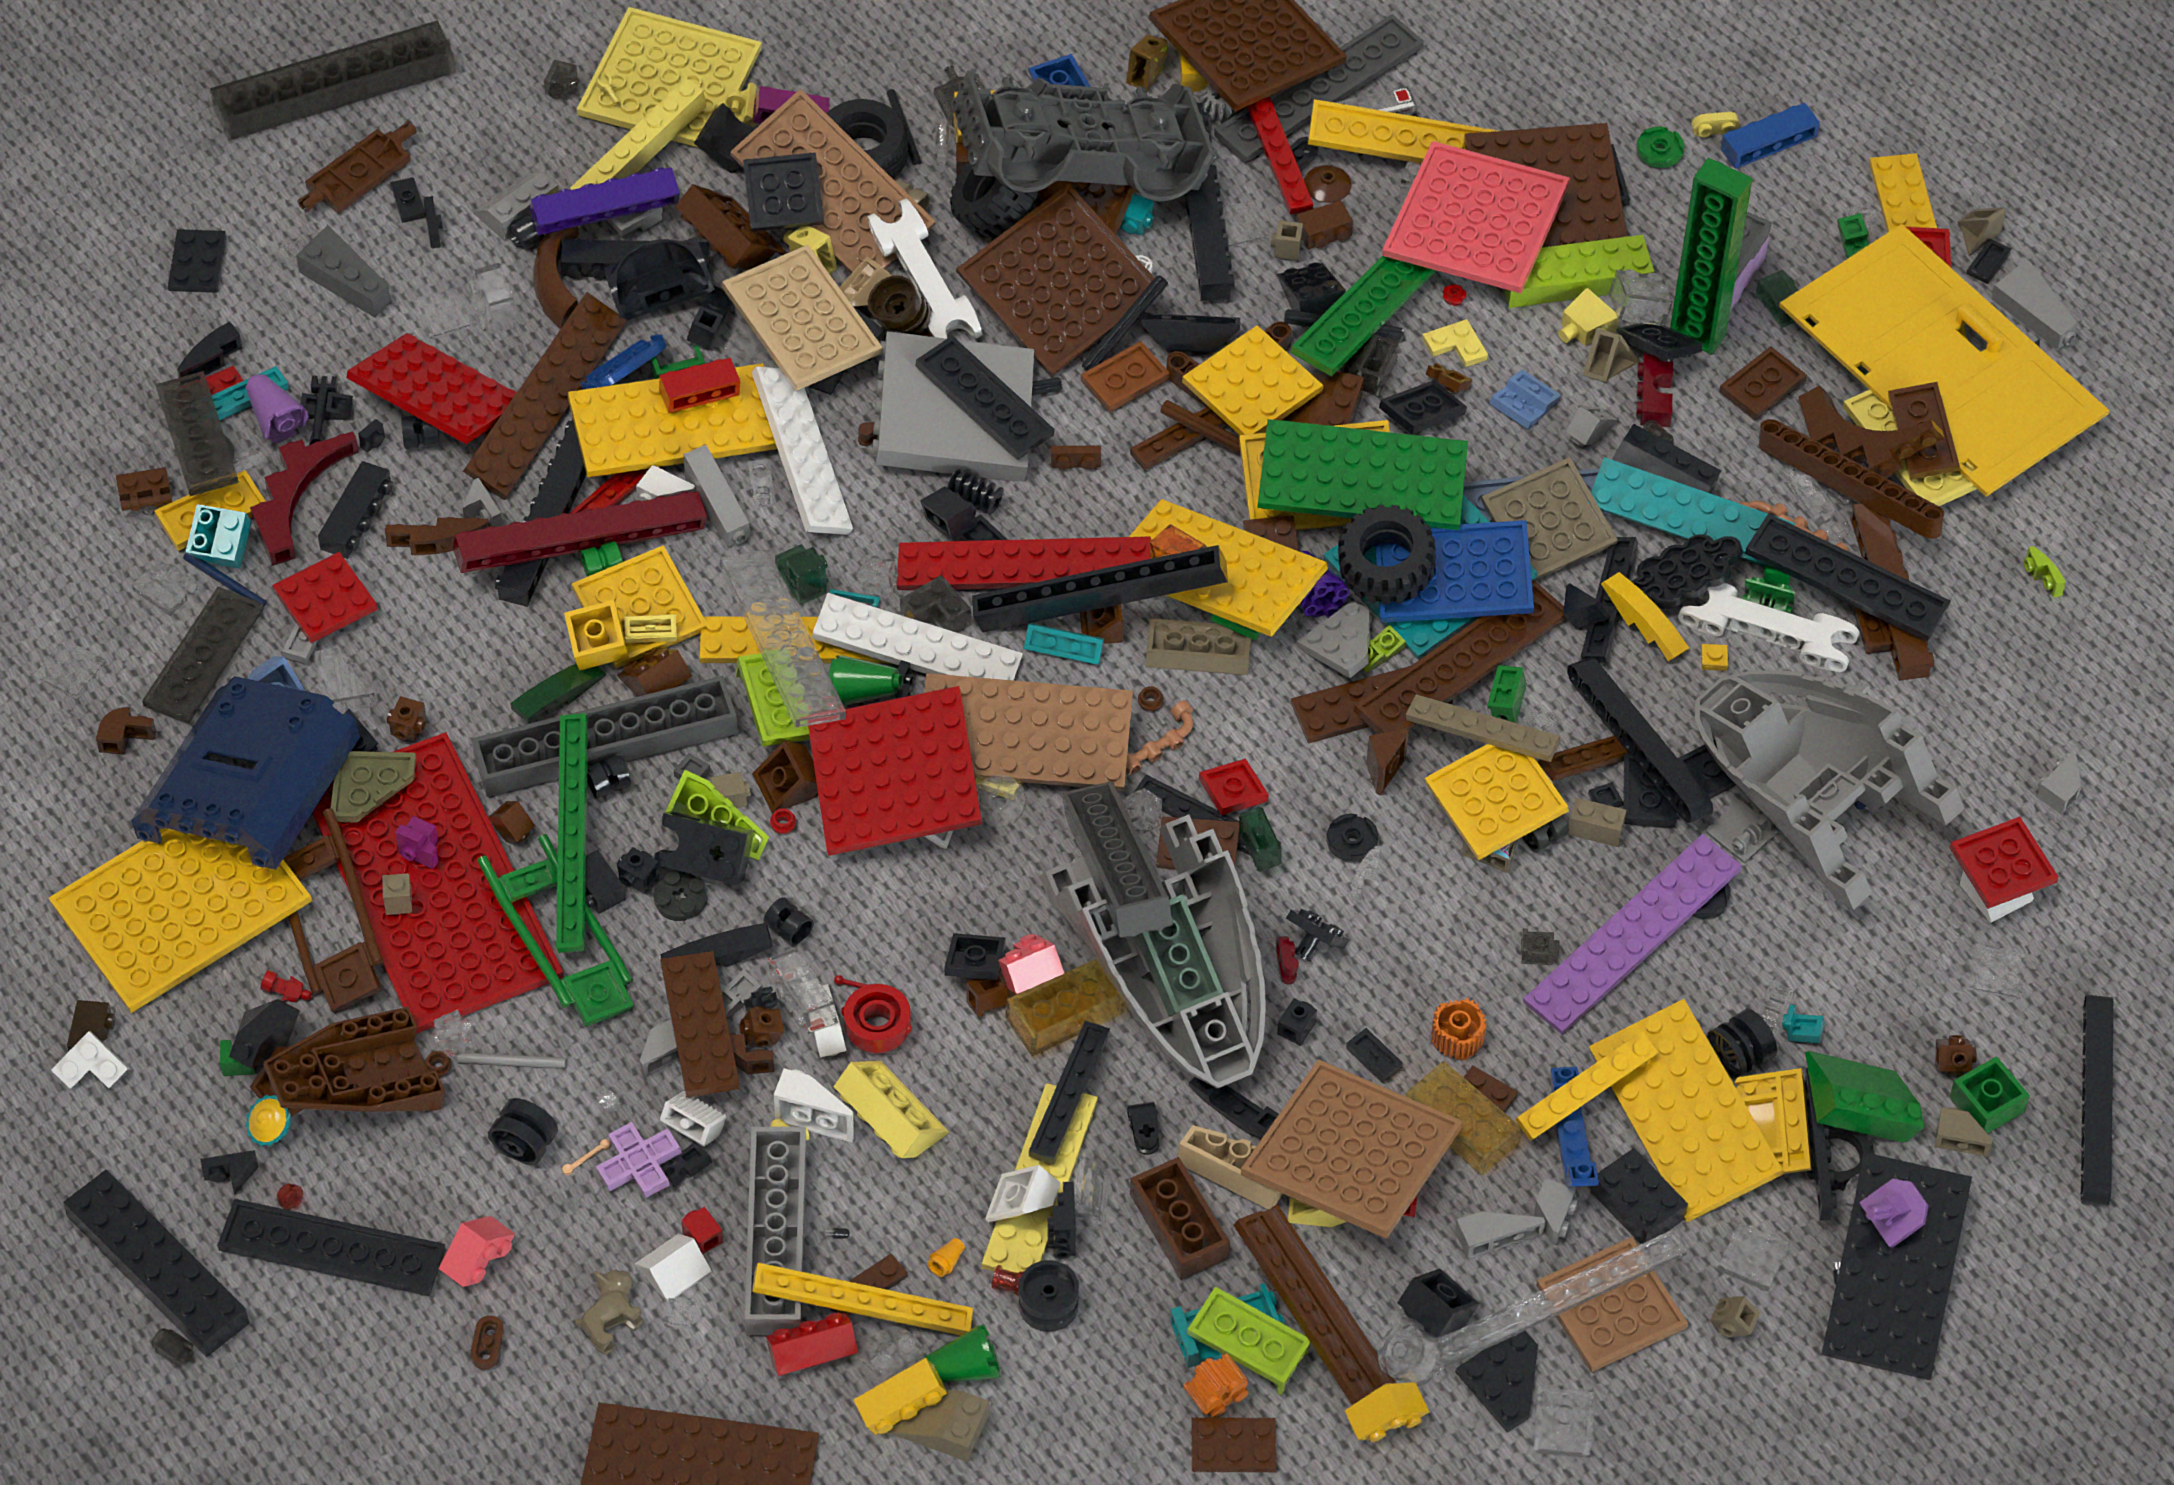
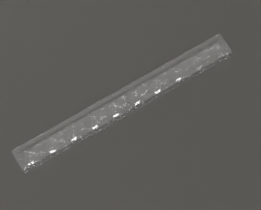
M1671 1230L1428 1344L1429 1351L1441 1369H1444L1687 1255L1686 1247L1676 1233Z

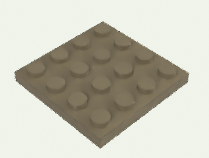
M1571 457L1481 497V502L1493 522L1527 520L1530 565L1537 571L1535 581L1603 551L1618 542Z

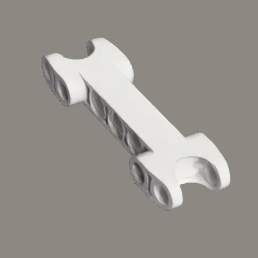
M904 198L898 201L902 217L895 223H885L875 213L867 216L872 236L882 255L886 257L893 253L896 254L911 282L930 306L931 317L926 329L931 337L947 339L949 332L957 328L966 330L974 339L981 337L982 330L975 310L965 295L957 299L953 298L920 241L929 236L928 230L918 211L909 200Z
M1726 583L1716 587H1708L1706 592L1698 597L1706 602L1703 606H1684L1679 612V621L1697 631L1719 637L1725 629L1735 632L1739 630L1767 639L1766 641L1777 645L1791 646L1790 649L1801 652L1799 659L1802 663L1836 672L1845 671L1849 659L1841 651L1835 649L1832 644L1836 642L1853 644L1859 636L1857 627L1838 617L1819 613L1814 616L1813 621L1737 598V589Z

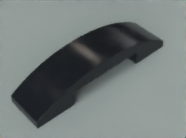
M1194 1077L1189 1082L1190 1088L1205 1103L1237 1127L1257 1137L1263 1138L1279 1115L1268 1106L1262 1109L1228 1085L1215 1088L1197 1077Z

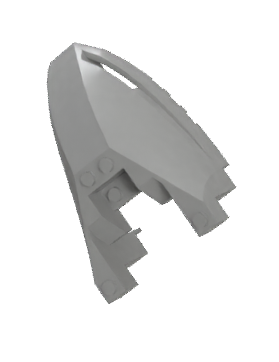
M1752 670L1720 678L1695 700L1696 725L1707 749L1718 765L1795 846L1835 899L1853 910L1871 895L1872 891L1864 872L1845 861L1839 845L1848 836L1844 827L1834 821L1856 800L1876 810L1892 797L1901 798L1944 825L1949 824L1965 809L1957 788L1938 777L1922 735L1903 724L1898 710L1858 690L1854 692L1847 689L1843 684H1833L1826 681L1825 678L1812 677L1801 672ZM1764 692L1805 697L1809 708L1779 703L1778 700ZM1712 733L1715 736L1717 748L1714 744Z
M1190 815L1166 823L1159 828L1178 873L1177 876L1163 881V888L1168 896V900L1182 894L1184 895L1224 992L1219 996L1179 1011L1172 1016H1168L1136 936L1120 938L1105 905L1107 900H1101L1093 878L1090 877L1077 882L1069 862L1045 871L1039 877L1049 901L1082 938L1136 1019L1171 1059L1187 1073L1215 1088H1220L1253 1074L1264 1040L1266 1013L1265 981L1262 972L1261 954L1238 874L1229 851H1222L1213 829L1197 834ZM1249 980L1251 995V1026L1249 1036L1247 1038L1246 981Z

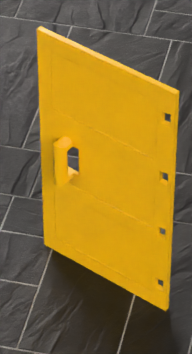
M1903 224L1897 226L1779 304L1783 311L1890 409L1888 391L1937 382L1960 465L1959 472L1986 497L2107 416L2110 411ZM1810 317L1816 323L1815 327H1812L1805 319ZM1967 324L1987 342L1986 349L1980 352L1957 330ZM1862 365L1868 371L1867 375H1864L1857 367ZM1968 462L1975 470L1971 473L1963 466L1964 463Z

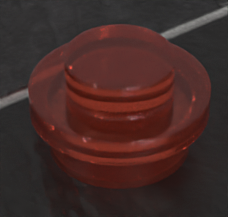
M291 1183L283 1185L277 1193L280 1207L286 1210L297 1207L303 1197L302 1188L297 1184Z

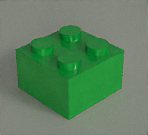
M1997 1056L1954 1080L1950 1093V1098L1961 1111L1969 1112L1987 1134L2024 1113L2030 1097L2028 1092Z

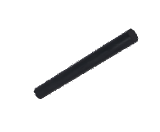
M890 89L886 94L891 108L902 117L907 127L908 153L912 164H921L922 160L896 91Z

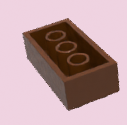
M1179 1157L1130 1178V1196L1180 1280L1229 1258L1230 1241Z

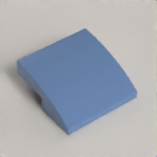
M1522 369L1508 379L1506 387L1491 396L1489 404L1526 429H1530L1560 400L1561 395Z

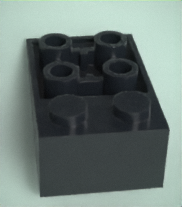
M1310 263L1307 267L1299 269L1289 268L1283 273L1277 274L1291 310L1323 315L1346 292V289L1323 263Z

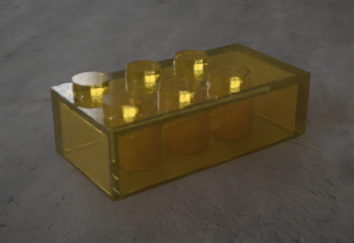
M1094 959L1007 999L1005 1018L1030 1055L1034 1056L1078 1036L1085 1020L1101 1025L1123 1014L1125 1001L1097 959Z
M1442 1061L1406 1092V1097L1463 1121L1460 1132L1449 1147L1482 1176L1520 1144L1522 1128L1445 1061Z

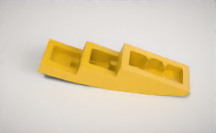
M1618 572L1601 583L1626 624L1630 626L1635 623L1648 644L1655 640L1667 661L1672 660L1689 649V646L1658 606L1624 575Z

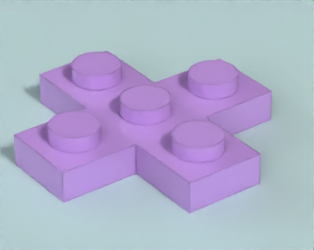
M632 1122L608 1134L618 1155L596 1166V1169L609 1191L632 1179L635 1180L645 1198L670 1186L667 1177L659 1165L682 1152L668 1128L645 1141Z

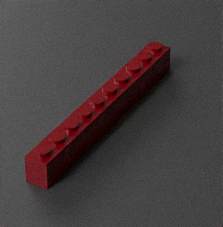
M698 491L682 492L668 497L658 496L651 500H635L623 505L613 504L600 509H585L582 512L572 514L562 513L555 517H539L527 522H512L499 527L489 526L482 530L462 531L454 536L453 551L460 573L577 553L592 547L599 549L601 545L614 541L617 545L693 532L704 529L707 515Z

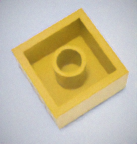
M614 600L564 613L574 658L579 670L629 658L619 612Z

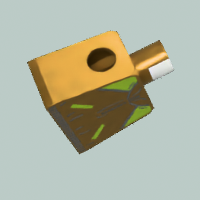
M1146 35L1130 49L1127 84L1136 88L1140 86L1142 88L1145 87L1146 92L1150 89L1165 68L1169 48L1167 39Z

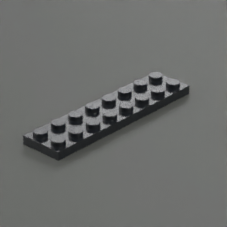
M1769 513L1745 550L1746 555L1927 642L1950 606L1951 600Z
M235 1198L217 1244L218 1250L426 1296H430L446 1250L444 1243Z

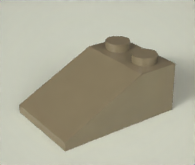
M946 1390L948 1394L943 1396L937 1404L920 1409L914 1417L908 1420H901L893 1425L890 1431L892 1435L968 1462L989 1417V1401L964 1391Z

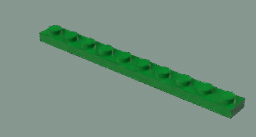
M586 713L560 715L556 949L558 953L585 951L588 717Z

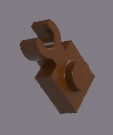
M1435 363L1434 367L1428 365L1426 371L1427 376L1438 379V383L1444 385L1446 390L1453 393L1469 389L1473 380L1453 369L1447 370L1438 363Z

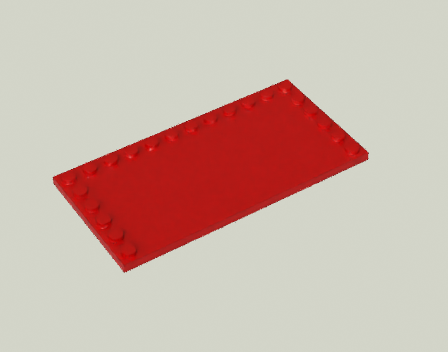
M447 732L393 751L416 753L414 781L360 821L338 822L351 857L374 937L383 958V968L402 1008L409 1007L417 1026L416 1034L549 984L500 906L477 862L478 858L487 856L498 878L501 875L514 871ZM334 779L312 812L322 837L331 836L323 811L331 808ZM413 816L436 826L438 841L435 846L437 848L438 863L433 869L414 860H406L399 854L396 831L401 824L406 826ZM338 861L335 865L351 897L341 861ZM409 873L413 913L386 915L382 875ZM525 897L511 902L559 979L564 978V972L528 898Z

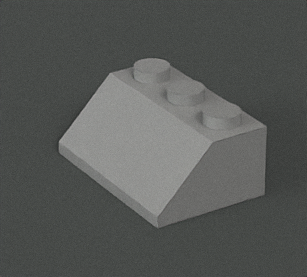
M544 172L528 173L473 211V214L501 239L506 241L510 238L509 235L512 234L510 230L511 224L525 214L531 215V199L540 194L551 195L558 193V184Z

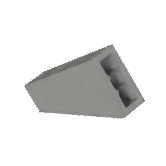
M2026 259L1994 285L1991 300L2058 350L2064 344L2068 346L2073 342L2076 337V320L2030 261Z
M703 445L683 454L685 481L695 485V491L699 492L706 515L726 545L729 547L745 542L750 537L749 521L708 447Z

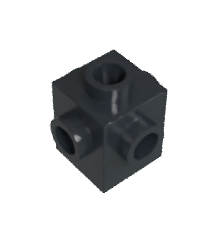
M632 847L627 854H623L618 860L619 880L628 888L633 887L645 894L660 876L658 861L646 851H639Z

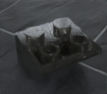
M1372 335L1337 372L1364 377L1363 391L1379 396L1397 362L1399 342L1379 335Z

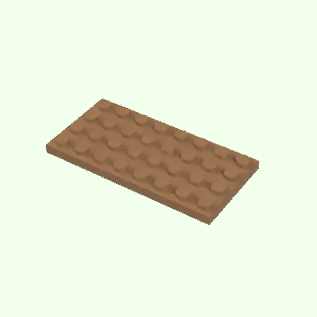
M802 89L797 91L730 151V155L742 167L743 160L816 152L824 224L812 225L810 227L830 236L835 259L851 274L867 256L885 270L898 259L895 253L886 257L882 255L872 236L867 216L875 213L883 222L895 223L902 217L898 201L906 198L918 211L928 231L936 225V221Z
M926 673L924 693L960 686L975 778L1073 787H1089L1112 781L1116 790L1124 791L1133 690Z

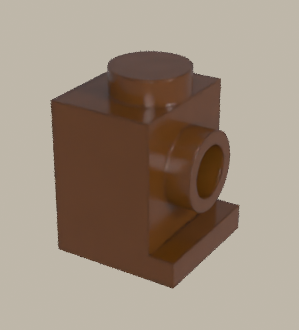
M999 977L997 980L977 978L966 982V1001L977 1017L983 1016L984 1011L1007 1005L1009 989L1006 983L1002 982Z

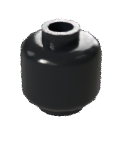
M525 214L510 226L512 234L509 237L517 248L522 246L525 250H530L539 244L545 236L544 234L537 235L530 214Z

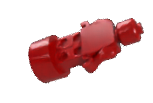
M270 970L266 971L260 985V990L271 993L274 991L283 994L281 999L283 1001L297 1002L300 997L302 1000L309 1001L313 996L311 991L303 990V983L295 979V977L290 976L291 979L287 981L278 977V973Z

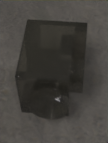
M1523 928L1521 936V964L1553 965L1554 956H1559V940H1554V932H1531L1527 928Z

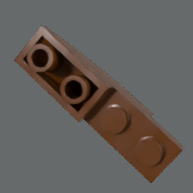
M477 517L437 518L436 526L426 524L386 525L387 547H410L411 555L446 553L453 551L455 534L466 530H482L489 527L488 519Z

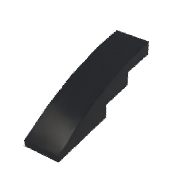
M762 923L710 935L660 954L661 959L713 951L716 966L723 964L725 967H728L772 948L773 943L767 924Z

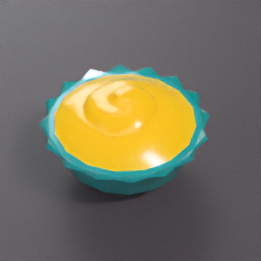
M275 1094L257 1098L256 1103L250 1106V1112L246 1115L247 1122L245 1127L248 1129L247 1135L252 1138L253 1143H258L260 1146H270L278 1142L288 1133L291 1126L290 1111L288 1108H281Z

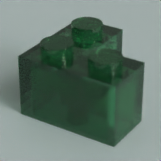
M800 544L775 556L776 571L799 605L827 593L826 584L828 583V577L826 575V568H828L825 557L822 554L819 555L814 547L806 550Z

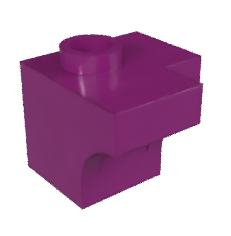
M414 816L406 826L401 824L396 831L399 854L406 860H414L433 869L438 863L437 848L435 846L438 841L436 826Z

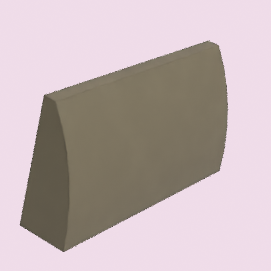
M1150 618L1146 667L1248 675L1251 638L1217 623Z

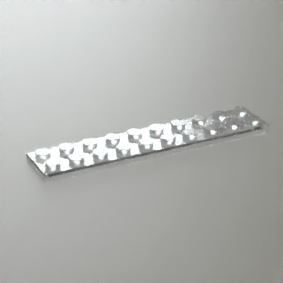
M769 550L720 557V567L795 727L845 719L846 710Z

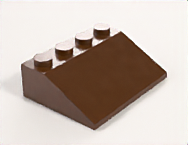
M692 184L676 205V208L682 213L681 218L687 223L694 225L697 228L695 232L703 239L708 240L711 243L710 247L718 254H722L726 258L724 260L725 263L733 269L750 270L766 263L776 252L781 256L788 253L766 230L751 232L749 213L732 196Z
M1336 372L1332 377L1326 373L1311 374L1323 384V391L1281 420L1327 426L1353 424L1363 395L1364 377L1344 372Z

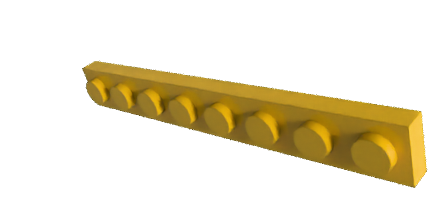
M757 1263L752 1288V1292L956 1335H963L971 1330L972 1307Z

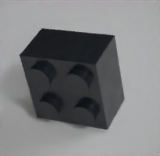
M1440 1268L1414 1277L1397 1302L1404 1309V1313L1407 1316L1418 1321L1424 1327L1427 1334L1436 1338L1463 1329L1480 1304Z

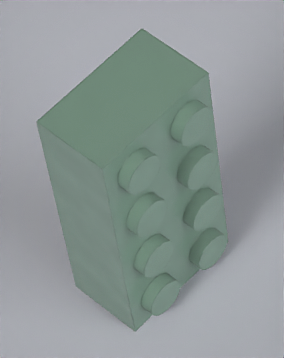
M1183 894L1169 900L1173 925L1167 926L1160 931L1142 932L1136 936L1168 1016H1172L1179 1011L1224 993Z

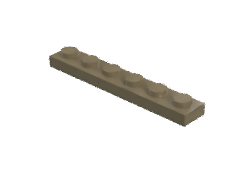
M1417 694L1406 713L1407 721L1551 762L1560 744L1559 735Z

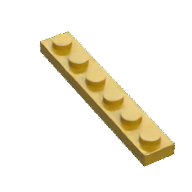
M1641 1031L1519 1115L1515 1121L1531 1142L1654 1057L1658 1051L1645 1033Z

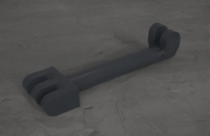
M312 376L311 393H318L309 445L325 440L322 432L328 391L337 392V376H332L331 384H328V376H322L321 383H318V376Z

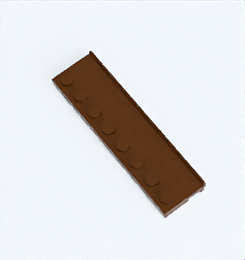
M1274 1205L1271 1209L1264 1212L1261 1210L1238 1219L1233 1225L1350 1403L1354 1405L1384 1384L1396 1383L1279 1205Z

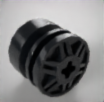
M1744 1009L1730 1018L1729 1023L1724 1022L1707 1032L1706 1037L1727 1074L1732 1079L1744 1076L1752 1071L1755 1065L1760 1066L1777 1055V1043L1771 1029L1765 1020L1752 1009Z

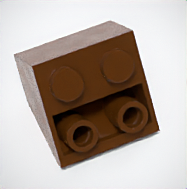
M657 647L643 653L644 657L640 660H634L624 665V670L617 674L618 678L637 697L675 688L692 677L678 650L657 649Z

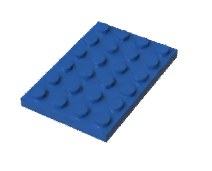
M1527 520L1460 524L1459 530L1430 527L1432 536L1435 539L1436 567L1434 568L1432 580L1428 581V586L1423 591L1418 590L1416 597L1409 599V597L1405 598L1403 603L1396 604V601L1389 602V605H1382V602L1379 601L1381 623L1534 613ZM1395 543L1375 545L1377 566H1394L1403 562L1410 555L1406 548Z

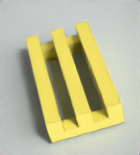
M676 614L624 616L626 643L677 641ZM671 623L670 626L646 625L643 627H630V625Z

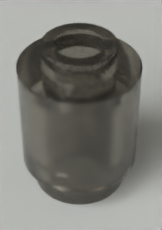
M162 1328L152 1340L151 1345L155 1348V1352L176 1367L188 1364L194 1356L193 1343L172 1329Z

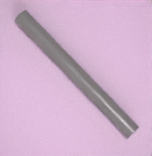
M458 1052L457 1063L565 1068L566 1058Z

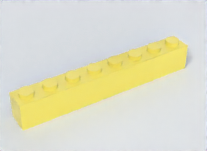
M685 78L569 189H578L589 183H604L611 178L622 179L637 173L706 107L704 90Z

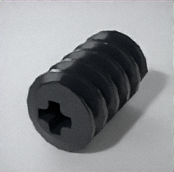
M967 468L963 473H961V469H957L951 476L947 488L952 492H957L966 502H971L975 509L980 508L982 513L993 514L1001 503L1004 488L999 487L995 491L996 484L994 482H991L986 487L987 478H982L978 482V473H974L970 478L971 469Z

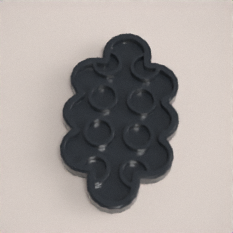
M1705 534L1695 535L1687 539L1683 545L1668 546L1662 551L1660 556H1652L1643 560L1637 567L1638 578L1631 582L1649 597L1658 608L1671 609L1681 604L1685 598L1694 599L1700 597L1706 592L1708 587H1716L1725 583L1731 575L1730 565L1742 557L1743 549L1740 541L1732 536L1722 537L1714 541Z

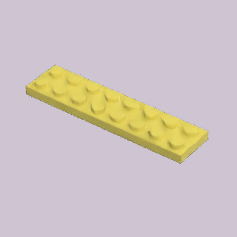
M1046 1083L1015 1171L1040 1165L1061 1182L1058 1192H1063V1182H1070L1098 1102V1097L1084 1094L1056 1162L1053 1165L1029 1157V1149L1056 1089L1055 1085ZM1056 1198L1052 1206L997 1220L982 1261V1269L1020 1279L1023 1272L1029 1266L1042 1261L1048 1244L1047 1217H1053V1206H1058V1198Z

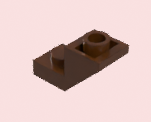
M730 1033L736 1067L746 1074L774 1072L773 1050L758 1049L753 1052H746L744 1034Z

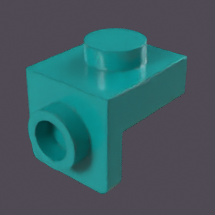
M1790 1005L1788 1014H1784L1782 1020V1028L1787 1031L1788 1041L1821 1042L1825 1024L1824 1016L1797 1014L1796 1005Z

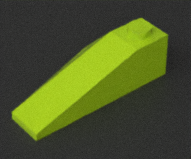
M684 770L664 813L673 811L754 830L749 858L759 861L769 836L752 820L743 815L728 798H725L715 789V786L710 781Z

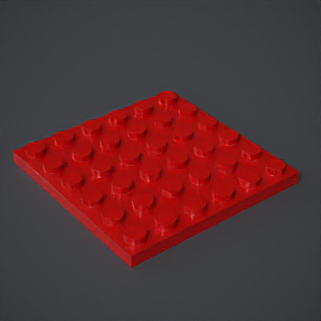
M960 686L807 717L828 856L983 824Z

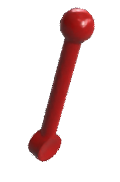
M837 975L834 978L836 985L845 984L858 988L868 985L844 979L841 975Z

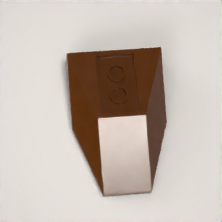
M409 1007L332 1023L267 1059L263 1064L281 1108L358 1112L430 1111L441 1109L445 1094L436 1070L428 1072L415 1043L417 1026Z

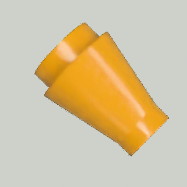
M952 1238L950 1242L930 1254L927 1262L930 1271L939 1277L950 1274L961 1253L965 1250L964 1243L958 1238Z

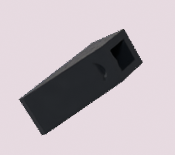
M713 285L715 291L708 293L701 304L686 339L707 350L710 349L732 304L726 292Z

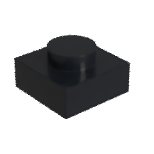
M377 419L373 420L358 433L360 448L368 453L371 449L379 447L385 438L383 423Z

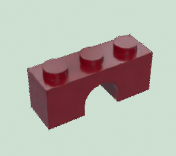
M1644 353L1643 362H1638L1637 377H1641V382H1637L1636 397H1641V401H1637L1636 416H1640V425L1670 427L1673 394L1662 393L1656 389L1671 388L1673 361L1663 362L1652 354Z

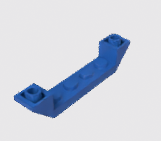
M1578 1067L1551 1068V1092L1553 1093L1578 1076ZM1580 1107L1555 1124L1567 1187L1595 1186L1599 1183L1595 1162H1591Z

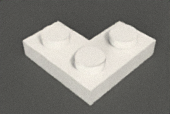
M89 1031L51 1071L70 1089L89 1070L110 1088L129 1068Z

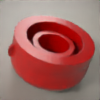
M869 984L863 986L849 996L845 1006L841 1009L847 1037L854 1046L868 1053L879 1054L892 1051L899 1047L912 1031L909 1002L902 992L889 985ZM876 1016L888 1019V1022L881 1026H872L866 1021Z

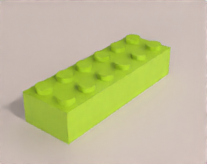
M1644 235L1543 247L1538 254L1522 293L1504 289L1508 307L1514 308L1575 300L1587 288L1597 297L1652 290L1654 269Z

